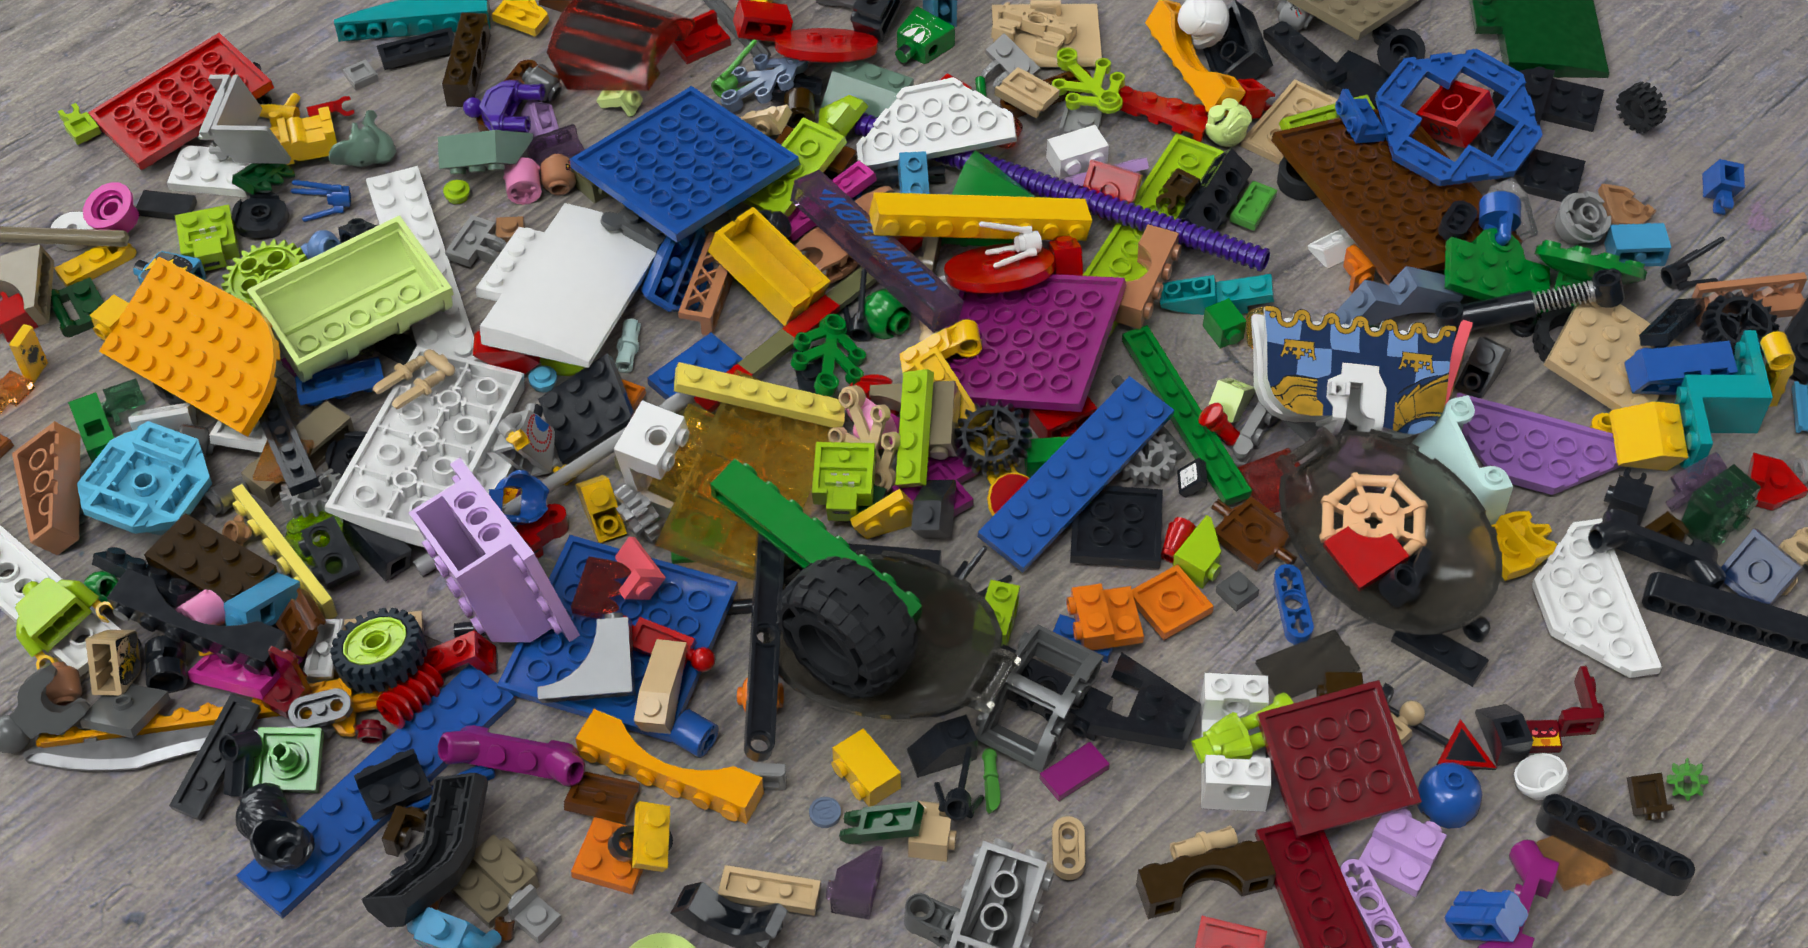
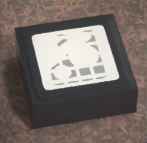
M1197 458L1177 470L1180 495L1187 498L1208 485L1206 461Z

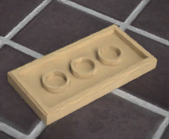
M1294 79L1247 133L1241 142V147L1279 165L1284 156L1271 139L1274 132L1282 131L1279 126L1281 119L1334 104L1338 99Z

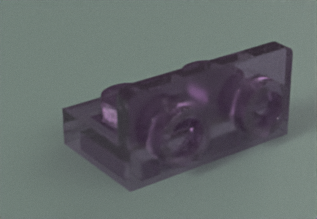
M571 124L533 137V140L527 147L528 158L541 166V163L552 154H562L572 158L585 149L578 139L576 126Z
M1715 452L1670 477L1676 488L1673 490L1675 496L1665 503L1673 512L1713 490L1712 488H1716V484L1719 486V483H1722L1724 478L1728 480L1733 475L1720 455Z

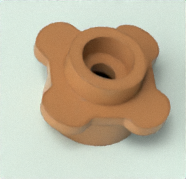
M236 515L233 521L225 523L222 535L243 546L244 542L251 537L252 529L244 523L243 516Z

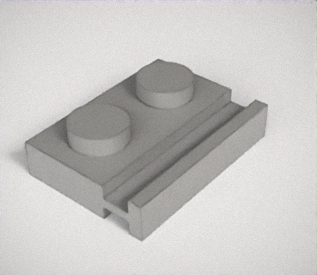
M1081 93V95H1080V96H1093V97H1095L1094 95L1083 94V93ZM1065 105L1059 126V135L1096 125L1099 129L1103 112L1094 106L1081 105L1079 109L1070 110Z

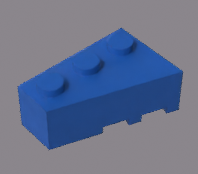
M1730 341L1654 349L1642 348L1624 362L1632 394L1676 395L1677 387L1682 385L1685 375H1734L1738 372Z

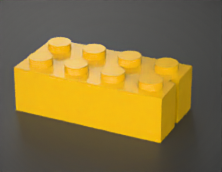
M754 207L738 216L735 222L731 221L716 231L708 249V252L784 326L800 315L803 310L805 311L823 297L831 282Z

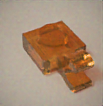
M11 370L0 380V414L9 403L17 406L35 389L32 380Z

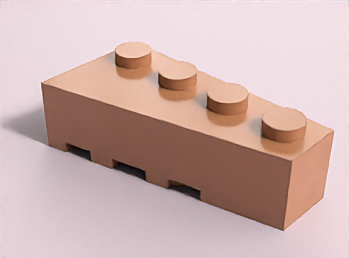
M54 421L14 451L12 456L30 543L55 555H59L79 540L80 497L77 483L80 480L81 435Z

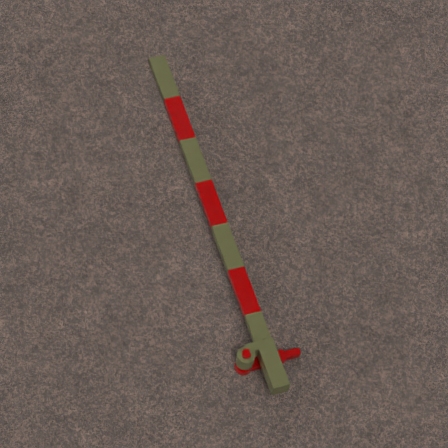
M903 236L894 242L897 247L884 248V251H903L907 256L887 260L885 257H890L888 254L877 253L726 373L755 379L794 348L793 342L797 333H806L819 328L820 321L826 315L837 314L859 296L862 269L867 270V290L896 267L891 263L902 262L922 246L924 237ZM695 396V402L677 414L685 417L688 430H690L721 406L723 402ZM615 455V468L621 472L618 460Z

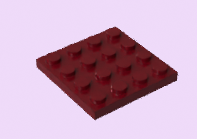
M1380 680L1257 713L1256 719L1296 839L1419 805L1422 802Z

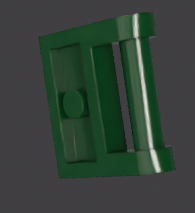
M91 277L60 290L52 289L50 307H52L60 322L62 334L65 337H73L94 327L90 314L100 307L104 301ZM70 301L80 319L75 321L70 319L62 303Z

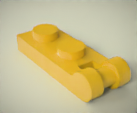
M130 243L125 247L96 246L54 269L59 279L67 287L89 277L93 280L132 260L137 252Z

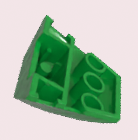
M976 150L965 162L951 194L1035 197ZM942 237L941 246H944V244L960 245L961 247H968V245L988 246L1014 243V239Z

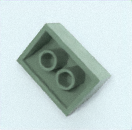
M861 60L838 62L832 70L821 108L847 95H851L863 100L868 105L865 113L874 115L876 118L881 115L885 108L889 109L897 99L896 95L902 88L914 86V78Z
M490 130L438 137L439 169H448L450 174L453 175L466 174V169L473 173L485 172V167H488V170L494 171L505 170L504 165L517 163L533 140V133Z

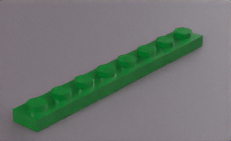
M1148 325L1141 327V329L1137 328L1122 333L1123 344L1154 394L1175 410L1171 421L1193 457L1206 461L1207 479L1220 500L1228 506L1248 499L1252 494L1250 486L1217 434L1199 424L1198 419L1202 410Z

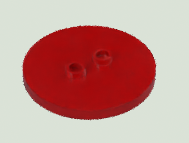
M808 28L779 34L775 38V50L785 57L802 61L850 62L874 56L878 51V40L870 34L854 30Z
M1014 243L988 245L962 252L948 260L944 266L945 280L950 286L971 293L1016 291L1034 286L1049 278L1055 270V259L1052 252L1042 247L1037 256L1026 257L1008 265L994 268V263L1019 253L1006 250L999 254L986 255V250L1014 245Z

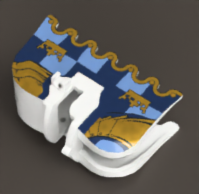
M1272 305L1264 307V316L1260 314L1251 316L1254 389L1259 402L1271 415L1291 422H1316V426H1321L1327 434L1336 435L1340 432L1346 419L1349 424L1357 426V434L1359 439L1363 441V447L1373 448L1378 437L1403 439L1422 433L1436 424L1443 413L1447 395L1451 353L1456 334V327L1453 325H1444L1438 330L1437 334H1428L1424 323L1415 322L1406 332L1404 330L1399 331L1395 320L1385 319L1381 322L1378 329L1376 327L1370 328L1368 319L1362 315L1353 318L1350 325H1341L1339 316L1333 312L1326 313L1321 322H1312L1310 313L1304 309L1297 310L1293 314L1292 319H1282L1281 310Z

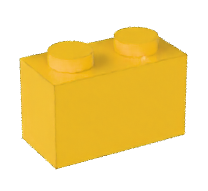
M864 728L832 747L833 761L831 765L840 778L845 777L850 783V789L859 801L863 799L868 806H874L901 789V772Z

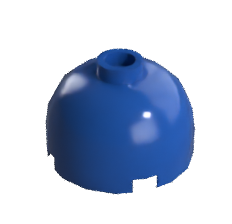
M1453 762L1438 764L1430 768L1419 782L1418 792L1422 802L1417 806L1421 813L1424 811L1430 817L1429 821L1447 829L1461 828L1478 815L1482 801L1481 784L1474 773L1465 766Z

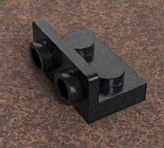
M414 749L398 752L390 759L377 765L368 766L354 775L358 790L373 821L394 812L396 805L405 807L432 794V787L418 761Z

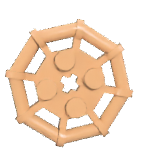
M1353 472L1350 474V478L1328 496H1323L1320 501L1322 504L1321 534L1319 535L1321 543L1347 526L1357 534L1366 537H1382L1392 533L1398 542L1404 541L1407 543L1403 548L1410 556L1421 547L1426 546L1428 542L1425 538L1426 510L1428 505L1425 500H1421L1399 479L1400 476L1395 473L1392 476ZM1363 486L1387 488L1384 494L1365 493ZM1355 489L1357 496L1353 497L1349 504L1343 505L1339 503L1340 500ZM1393 491L1410 506L1401 508L1397 500L1391 497ZM1334 512L1343 515V528L1334 529ZM1413 516L1412 534L1404 531V518ZM1370 517H1376L1382 524H1377L1376 529H1372L1370 524L1365 523V521L1369 520Z

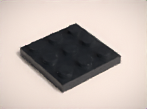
M609 354L603 355L594 361L589 368L585 367L538 399L543 407L546 422L554 428V445L563 465L569 464L627 427L634 415L614 359Z
M1106 486L1072 521L1070 563L1160 568L1163 489Z

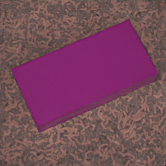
M1088 742L1040 773L1039 779L1054 797L1060 801L1109 770L1110 764L1095 746Z

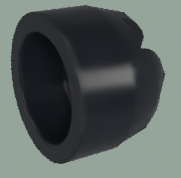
M1475 615L1469 618L1462 628L1464 634L1470 640L1481 642L1489 634L1491 627L1487 618Z

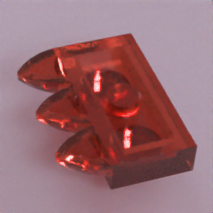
M588 556L571 605L572 614L602 619L603 615L618 611L619 606L609 597L620 595L618 590L622 585L615 581V579L618 580L631 574L629 568L617 561Z

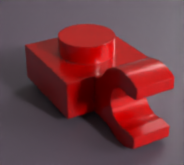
M343 96L336 101L306 107L308 116L319 115L318 108L329 107L330 113L339 112L343 116H351L354 114V110L345 111L342 108V103L351 100L350 96Z

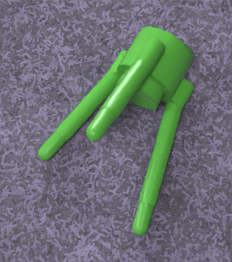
M752 40L728 69L711 83V87L718 97L722 98L721 95L726 90L734 89L737 91L744 87L742 86L737 89L738 80L732 72L757 44V40Z

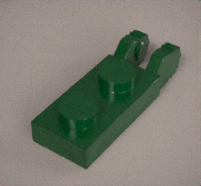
M919 801L869 806L863 807L861 810L846 812L843 818L844 823L853 827L840 830V841L848 844H861L862 841L918 836L924 807Z

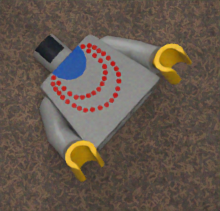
M529 403L526 405L525 411L511 413L498 424L500 434L493 451L517 470L528 471L534 477L548 473L553 474L566 466V464L562 465L555 457L554 428L541 419L543 407L536 403ZM574 477L573 479H571L570 481H568V482L565 483L564 485L567 486V485H568L570 482H572L576 477Z

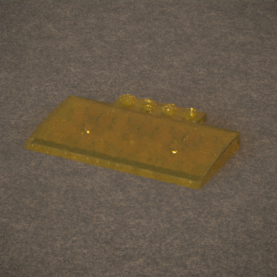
M737 369L734 373L737 376L759 380ZM723 402L720 403L714 415L688 403L683 413L690 432L688 441L685 446H679L676 451L675 463L672 469L666 471L661 480L653 477L648 487V491L674 502L655 545L711 568L754 580L755 546L758 532L712 497L710 483L735 458L741 464L747 463L752 466L760 479L764 482H772L780 490V494L787 500H795L804 508L812 489L816 442H830L828 433L833 427Z

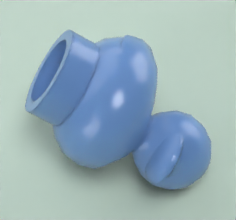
M318 230L311 236L309 242L303 244L300 248L309 260L341 244V242L332 232Z

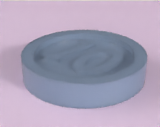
M820 797L810 805V820L820 828L832 827L841 818V807L833 798Z

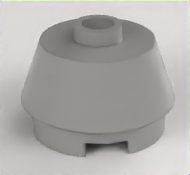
M1590 191L1573 193L1565 197L1555 217V228L1559 236L1564 241L1574 245L1592 243L1602 239L1611 225V215L1607 216L1606 210L1602 205L1605 201Z

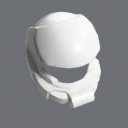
M1186 0L1179 10L1177 21L1179 27L1186 34H1191L1193 46L1196 49H1203L1215 45L1223 38L1229 24V11L1222 0Z

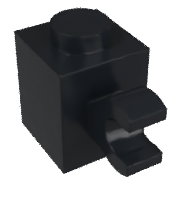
M1627 467L1623 476L1619 475L1616 485H1609L1604 502L1609 503L1607 511L1620 509L1637 515V525L1640 526L1654 487L1644 484L1647 478L1646 473L1643 472L1639 479H1633L1630 476L1631 468Z

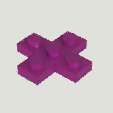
M951 456L943 460L928 457L927 480H956L954 516L972 507L974 499L961 485V483L977 475L972 472L971 466L966 468L962 463L963 459L957 456ZM894 485L892 486V493L901 489L914 501L923 486L901 488Z

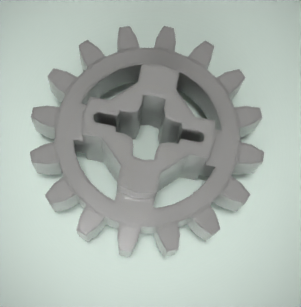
M1155 434L1121 470L1123 471L1122 478L1125 480L1132 477L1133 484L1135 485L1139 480H1143L1145 486H1148L1149 480L1159 484L1160 476L1168 479L1170 471H1174L1177 454L1173 450V441L1166 442V434H1162L1159 437Z
M319 467L315 473L320 486L293 497L287 484H282V491L279 494L285 511L291 510L293 516L301 512L303 518H306L309 513H314L315 517L319 516V513L325 512V505L340 481L341 474H334L333 469L324 472L323 467Z
M626 484L614 491V496L620 504L616 511L631 532L636 536L642 534L651 544L663 536L660 526L656 523L661 517L646 496L640 491L635 494Z

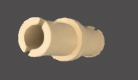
M1227 826L1226 828L1209 833L1201 831L1196 833L1195 837L1170 843V852L1173 860L1184 855L1193 857L1204 854L1213 848L1224 849L1236 846L1238 839L1234 828Z

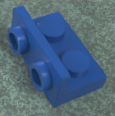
M1342 89L1339 99L1336 101L1335 109L1354 142L1384 141L1386 137L1384 128L1367 99H1354L1348 89Z

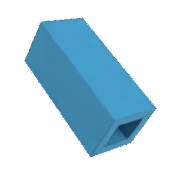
M277 572L224 603L226 626L243 625L256 621L269 626L275 624L290 600H296L298 597L297 589L300 588V581Z

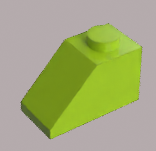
M1208 515L1204 517L1174 554L1173 566L1178 564L1194 584L1202 589L1209 580L1214 581L1222 569V566L1219 564L1221 549L1211 517Z

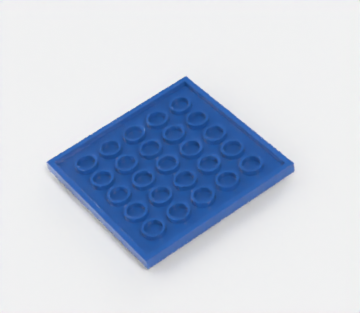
M690 86L570 158V166L672 240L679 242L799 166V157Z
M569 535L549 577V581L580 636L569 642L562 632L557 635L553 629H550L532 642H518L497 687L498 689L508 691L513 696L586 718L590 716L593 709H596L622 720L627 730L671 742L670 734L641 731L634 722L638 694L650 656L633 650L636 696L541 703L538 700L537 687L562 680L582 664L593 645L597 619H605L604 615L608 613H623V615L630 618L634 626L639 617L695 638L697 644L694 650L700 647L712 650L738 590V583L733 580L651 558L666 577L650 600L624 599L618 590L624 584L628 575L615 559L620 549ZM691 661L687 662L683 670L674 724L678 717L686 710L702 673L693 668Z

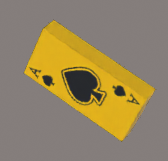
M23 324L9 346L25 381L35 383L48 364V361L33 327Z

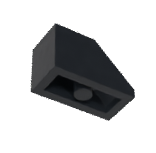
M956 480L926 481V486L921 488L913 501L911 525L913 532L924 539L952 538Z
M967 714L936 723L907 748V753L917 778L963 764L968 746L972 747L971 761L977 760V738Z

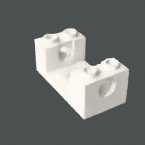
M641 401L615 445L614 452L626 485L635 494L640 491L646 496L660 517L669 521L677 520L679 515L684 514L688 507L691 490H697L703 479L698 461L676 453L679 446H685L690 432L684 416ZM672 485H679L674 489H668Z
M1205 673L1200 698L1201 737H1203L1204 731H1207L1212 725L1232 712L1237 713L1239 718L1268 706V676ZM1259 727L1248 731L1249 735L1261 732ZM1265 747L1254 751L1249 760L1228 759L1223 755L1205 756V761L1201 764V808L1266 812L1271 789L1270 758H1266Z

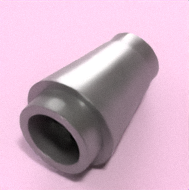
M238 478L208 488L207 493L202 497L205 507L212 515L224 514L233 506L232 503L236 501L232 492L233 488L243 484L249 492L246 482L242 478Z

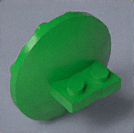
M1545 240L1542 241V245L1538 244L1534 254L1546 265L1558 272L1554 285L1556 291L1558 287L1562 290L1563 286L1567 289L1568 285L1571 287L1573 284L1577 286L1578 283L1583 285V282L1586 283L1591 280L1595 272L1603 269L1614 268L1619 270L1623 285L1645 281L1648 273L1644 269V263L1632 260L1625 261V263L1619 262L1620 256L1606 252L1591 255L1592 249L1575 245V247L1564 249L1561 248V243Z

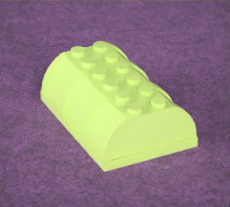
M400 215L247 289L250 298L258 310L272 324L273 327L271 329L274 338L279 342L281 352L302 382L312 379L313 374L343 359H352L359 355V351L393 334L399 335L409 330L411 325L438 311L445 312L451 309L453 306L451 296L454 295L450 284Z

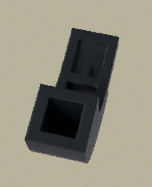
M698 882L684 886L670 914L696 932L731 947L766 948L770 939H774L781 932L783 920L788 910L779 903L762 907L742 906L722 897L704 882Z

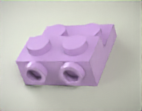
M1406 808L1390 812L1381 816L1359 860L1367 865L1374 877L1416 897L1441 852L1447 835L1442 833L1441 827L1434 822L1426 821L1423 824L1413 819L1411 812Z

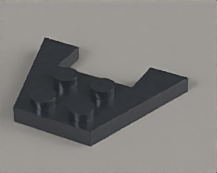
M1121 652L1111 678L1139 689V692L1128 717L1098 706L1087 734L1184 750L1201 704Z

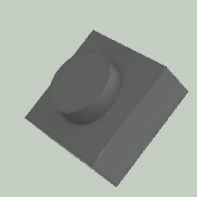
M1238 570L1216 586V593L1237 612L1258 597L1259 589Z

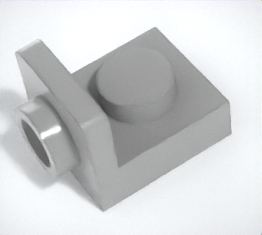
M529 884L523 890H518L511 897L507 905L511 921L515 920V924L538 944L562 922L561 915L537 895L536 888L532 884Z

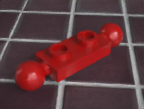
M639 617L635 626L632 624L633 650L651 657L656 639L687 642L684 668L688 661H691L693 668L699 672H707L715 665L716 659L712 650L706 647L694 650L697 644L695 638Z

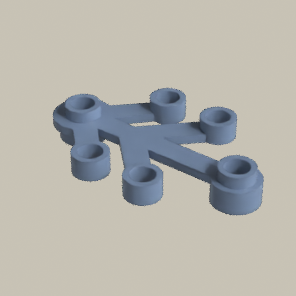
M759 54L753 58L755 68L759 71L747 72L745 67L740 66L732 72L737 78L738 83L745 81L753 82L737 91L734 89L724 91L720 102L724 108L733 113L743 107L742 98L755 91L757 101L761 104L767 103L773 97L772 92L776 82L782 91L791 89L794 86L796 74H800L808 68V61L788 57L768 59L766 54Z

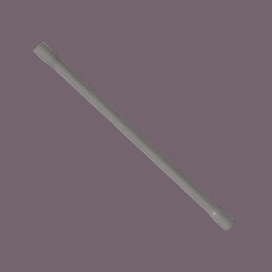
M677 392L658 407L677 414L694 403L695 399L693 395ZM625 428L542 480L541 482L549 489V493L612 454ZM521 494L502 506L503 514L517 515L520 513ZM428 552L413 561L414 566L422 577L436 568L434 564L435 557L431 558Z

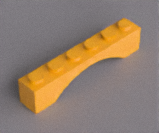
M1158 0L1145 24L1150 29L1151 35L1161 44V49L1171 58L1173 66L1182 73L1183 80L1192 87L1194 95L1203 102L1205 110L1209 113L1211 107L1222 105L1223 100L1226 98H1233L1239 103L1246 92L1236 78L1208 71L1196 55L1191 34H1186L1179 27L1177 19L1181 4L1170 0ZM1228 110L1225 111V115H1224V116H1226V117H1227V115H1228V113H1229Z
M593 709L575 738L578 752L584 760L608 766L616 774L632 776L645 786L653 785L661 788L672 797H682L690 800L701 809L707 810L709 808L730 821L738 820L747 824L764 795L763 778L738 767L731 766L714 770L686 769L667 764L651 756L637 745L627 732L622 720L596 709Z

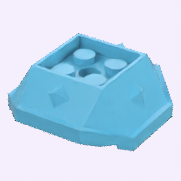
M147 421L138 426L137 430L124 433L110 440L78 481L77 487L84 515L134 534L147 532L163 535L185 513L191 514L208 491V488L211 487L212 481L197 438Z

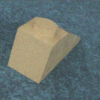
M656 639L639 690L634 722L641 731L671 734L677 710L688 646L687 642Z

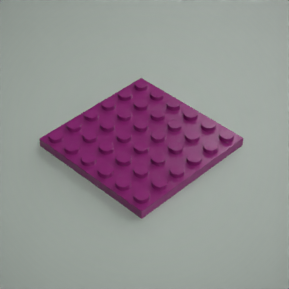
M1051 275L1039 284L1010 292L971 293L960 290L945 328L961 320L969 319L975 321L979 328L982 350L974 357H962L955 353L945 360L974 405L978 403L979 405L986 406L985 403L988 399L991 401L992 406H995L996 402L1000 399L1003 402V407L1011 403L1014 408L1082 412L1127 286L1125 278Z

